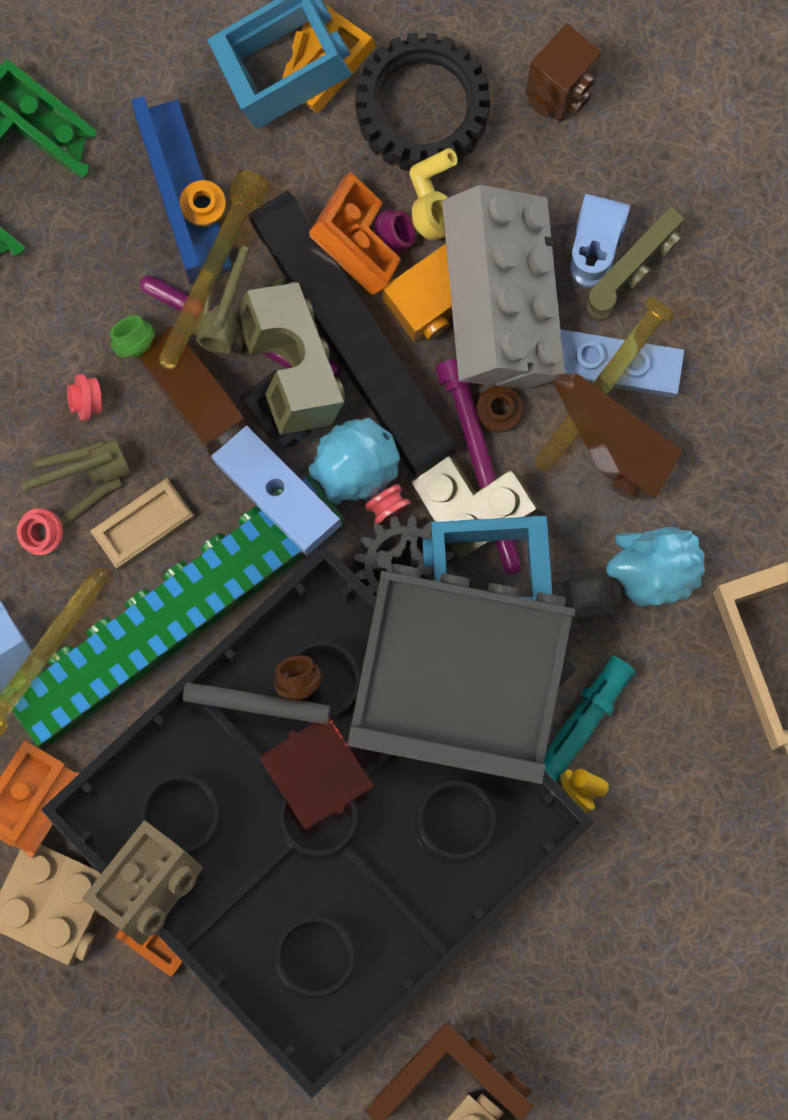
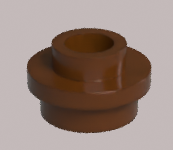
M494 386L481 394L477 402L476 411L480 423L485 428L501 433L513 429L520 422L523 404L519 395L511 388ZM496 401H503L508 405L509 411L504 415H497L492 411L491 405Z
M297 655L281 661L275 669L276 675L273 679L277 694L285 698L300 700L309 697L319 688L322 683V674L320 668L313 663L311 658Z

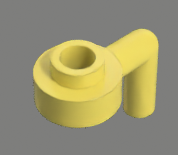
M450 148L413 165L409 172L418 199L412 206V222L415 229L430 241H437L445 237L442 200L448 197L441 192L435 191L430 177L457 164V155Z

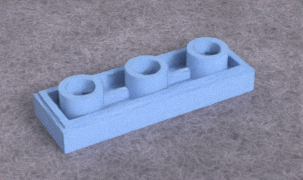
M247 425L211 456L214 463L306 556L342 526L341 520ZM277 489L284 490L278 496H271V494Z

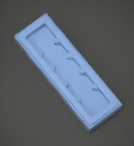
M560 329L565 373H577L595 385L676 398L684 350Z

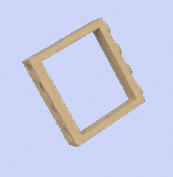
M788 562L719 585L713 592L770 747L772 751L785 747L788 754V729L784 731L736 606V604L788 587Z

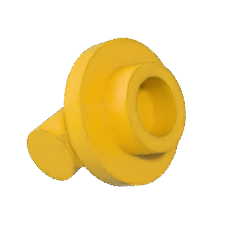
M567 769L560 775L562 782L560 787L586 814L595 808L593 799L605 796L609 790L606 780L584 769H577L574 772Z

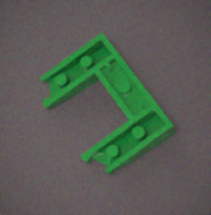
M6 59L0 66V142L13 128L52 159L84 180L89 170V164L80 162L85 139H95L97 131L10 60ZM0 227V254L9 250L13 258L21 255L25 251V247Z

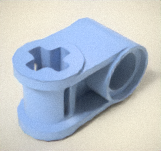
M585 194L575 233L577 235L570 262L572 279L578 285L584 288H593L612 268L617 246L620 245L630 209L629 204ZM589 256L597 257L595 266L586 265Z

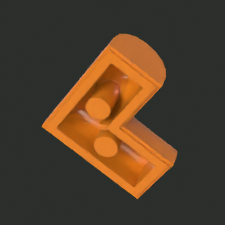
M349 172L339 182L309 231V235L366 291L374 295L387 286L401 259L369 228L383 204L382 201L353 173Z

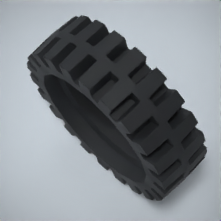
M411 33L407 35V40L401 41L400 37L390 40L389 47L385 49L382 45L375 51L374 58L372 60L368 59L364 65L362 75L360 74L358 79L355 109L360 132L376 155L378 153L381 154L383 161L391 166L393 163L399 164L400 169L410 172L413 165L447 148L452 149L456 153L458 164L464 159L465 154H471L476 148L479 139H482L489 119V82L486 73H482V65L476 57L474 59L470 57L469 49L464 45H461L460 48L456 47L455 40L447 36L441 41L437 40V34L426 33V38H418V33ZM425 62L441 66L457 77L466 92L468 107L464 121L452 135L439 142L417 144L402 140L387 128L379 113L378 99L383 84L392 73L406 65Z

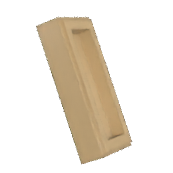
M166 478L97 525L90 532L118 571L194 519V515L168 478Z

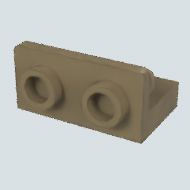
M144 820L82 899L134 941L143 945L150 936L156 934L161 929L166 915L177 901L193 888L197 876L203 867L185 850Z

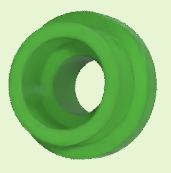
M128 316L117 322L111 329L109 334L112 340L111 348L119 357H138L150 348L151 341L155 336V330L150 322L143 321L140 316Z

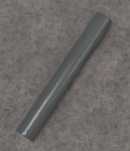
M186 682L183 693L184 702L328 725L331 705Z

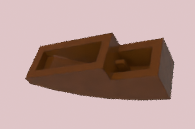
M172 326L155 336L151 341L150 348L137 357L209 455L218 451L247 425L245 418L226 392Z

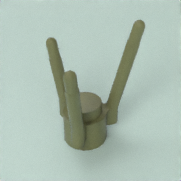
M247 247L240 248L219 306H214L212 311H210L213 275L207 274L204 276L199 315L193 334L196 335V342L202 348L215 354H229L232 348L240 350L245 341L240 324L238 323L239 316L230 309L249 253ZM278 278L273 286L284 285V278Z
M115 439L105 444L100 441L85 448L36 459L34 466L37 468L82 459V461L25 481L21 485L22 489L28 491L86 470L93 484L102 481L103 484L59 518L62 527L66 526L106 494L121 488L122 484L119 477L130 473Z

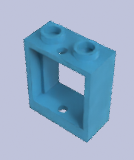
M274 0L207 39L241 110L256 129L261 128L352 75L344 61V58L351 54L338 31L330 34L326 23L333 19L322 0ZM309 21L326 54L265 90L258 92L243 59Z
M547 516L431 522L432 538H423L424 567H434V581L440 582L441 573L447 574L445 543L527 539L531 597L519 598L536 601L537 592L552 594Z

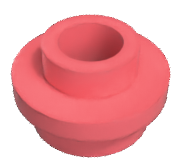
M84 374L75 375L74 384L67 386L69 409L71 413L78 412L81 421L90 420L91 415L101 414L102 401L99 383L96 377L86 378Z
M45 508L32 509L24 514L17 526L18 541L22 547L34 555L50 554L61 544L63 538L62 523L59 517L51 510ZM41 523L46 529L45 539H42L38 533Z

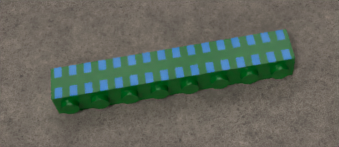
M309 475L302 481L331 509L342 523V526L325 540L327 541L345 527V520L334 504L327 499L321 487ZM278 489L275 493L276 496L280 495L284 490ZM255 506L239 518L238 523L241 526L232 533L225 536L221 532L204 543L200 548L203 554L190 564L183 560L165 572L162 576L165 582L152 592L145 588L133 595L124 604L127 610L114 620L105 617L95 623L86 632L89 637L87 640L74 649L71 645H67L57 651L47 661L50 667L36 677L30 673L19 679L10 687L9 691L12 695L5 699L4 702L35 744L44 751L306 555L258 506Z

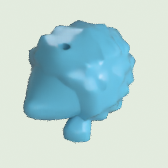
M371 418L347 420L342 426L336 425L332 431L320 438L317 455L314 458V463L309 465L308 470L310 476L324 488L327 499L332 503L338 505L343 500L348 499L352 501H358L359 499L370 501L378 493L384 491L390 481L398 477L397 464L400 456L392 434L380 427Z
M664 527L643 533L627 532L615 535L616 544L624 550L608 562L606 571L610 577L619 580L624 586L625 595L634 604L644 607L661 605L663 603L673 604L680 600H688L691 591L701 586V576L705 572V554L699 548L698 537L692 535L691 530H680L678 527Z

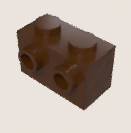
M568 23L561 28L531 62L526 95L529 97L528 102L530 106L541 116L548 118L551 115L558 122H561L569 112L576 116L588 103L592 96L589 90L595 84L602 51Z

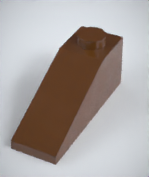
M556 374L552 382L598 470L613 481L611 488L619 495L635 501L637 497L656 498L682 455L683 450L579 374Z

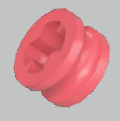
M399 484L387 488L365 504L364 507L367 512L372 511L375 513V524L378 523L382 526L391 521V517L399 516L412 505L408 498L403 499L400 493L403 489Z

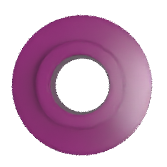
M389 209L381 212L376 217L374 233L397 255L405 253L415 242L416 229L411 217L407 213Z

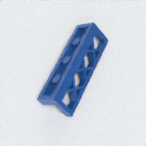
M144 96L132 99L131 103L189 284L204 280V276L207 274H212L215 277L231 272L233 267L218 221L210 226H195L183 217L179 205L182 191L189 184L204 180L178 99L150 108L147 107ZM199 196L194 201V205L198 208H206L211 203L210 198L207 196Z

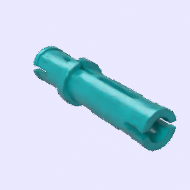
M614 655L610 656L608 663L589 689L583 688L579 694L582 698L547 747L544 760L546 765L545 772L557 784L561 773L568 769L604 716L610 717L615 710L614 702L630 679L637 673L629 664Z

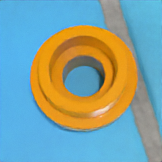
M199 180L189 184L182 191L179 205L183 217L189 223L205 227L221 219L225 212L226 200L223 191L218 185L210 181ZM199 196H207L211 199V203L206 208L196 207L194 201Z

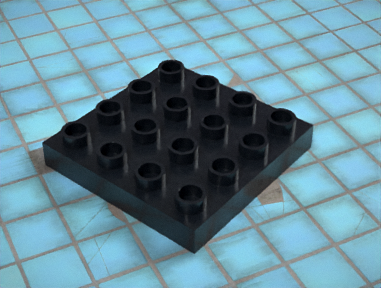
M326 545L314 554L41 809L45 816L100 874L103 873L144 820L185 850L203 867L197 876L193 888L177 901L166 915L163 926L156 934L311 1099L595 823L545 771L542 784L347 746L376 597ZM302 655L311 658L313 663L320 668L322 683L309 697L300 699V701L331 705L328 725L184 702L183 693L186 682L282 697L277 694L273 684V679L276 675L275 669L284 659Z

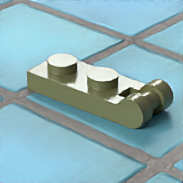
M672 207L650 227L591 289L585 308L586 314L591 320L603 322L610 318L617 296L627 286L635 290L651 272L647 265L658 254L663 258L667 257L680 243L683 237L678 233L684 218Z

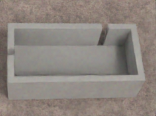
M477 185L442 200L459 381L485 385L496 383V386L525 390L553 381L556 374H564L552 246L545 245V240L551 238L547 198Z

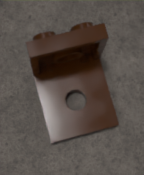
M444 1023L365 1108V1113L373 1120H385L446 1053L516 1119L523 1120L534 1106L526 1099L532 1091L513 1072L508 1070L502 1076L490 1065L496 1056L473 1036L466 1042L447 1023Z

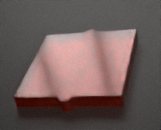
M330 717L328 725L313 723L299 733L291 731L289 739L259 757L304 830H307L333 812L343 813L346 804L373 788V784Z

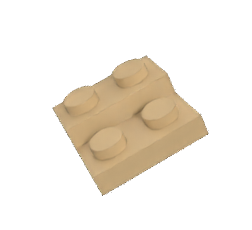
M43 845L39 847L33 858L28 857L27 853L20 849L0 891V933L68 966H73L76 958L84 961L96 936L89 932L96 915H103L82 898L101 874L97 870Z

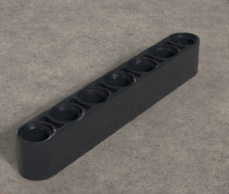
M287 190L250 212L248 217L254 230L289 284L299 282L304 298L308 299L313 306L314 323L382 428L392 434L400 456L413 475L418 477L448 456L451 457L456 454V448L448 433L336 261L310 237L309 231L313 226L293 195Z

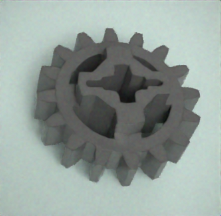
M393 516L391 517L390 529L385 531L381 525L376 523L373 526L376 538L372 540L362 537L360 540V545L367 553L355 554L354 563L365 567V570L357 572L355 576L362 583L367 582V588L374 596L377 597L379 588L374 572L377 575H381V571L392 572V564H400L407 548L410 549L411 567L422 569L420 578L434 581V567H424V557L417 548V541L423 543V538H432L431 522H428L423 529H419L416 527V516H410L407 526H400L397 517ZM401 538L400 544L389 552L380 551L378 553L380 548L389 541ZM445 551L446 564L454 561L455 554L452 551ZM446 567L447 574L455 575L456 571Z

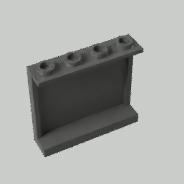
M393 564L392 572L381 571L347 746L542 784L546 766L544 760L572 617L575 616L576 609L565 607V597L537 592L536 601L518 598V588L489 583L488 591L468 588L469 578L441 573L440 582L420 578L422 569Z

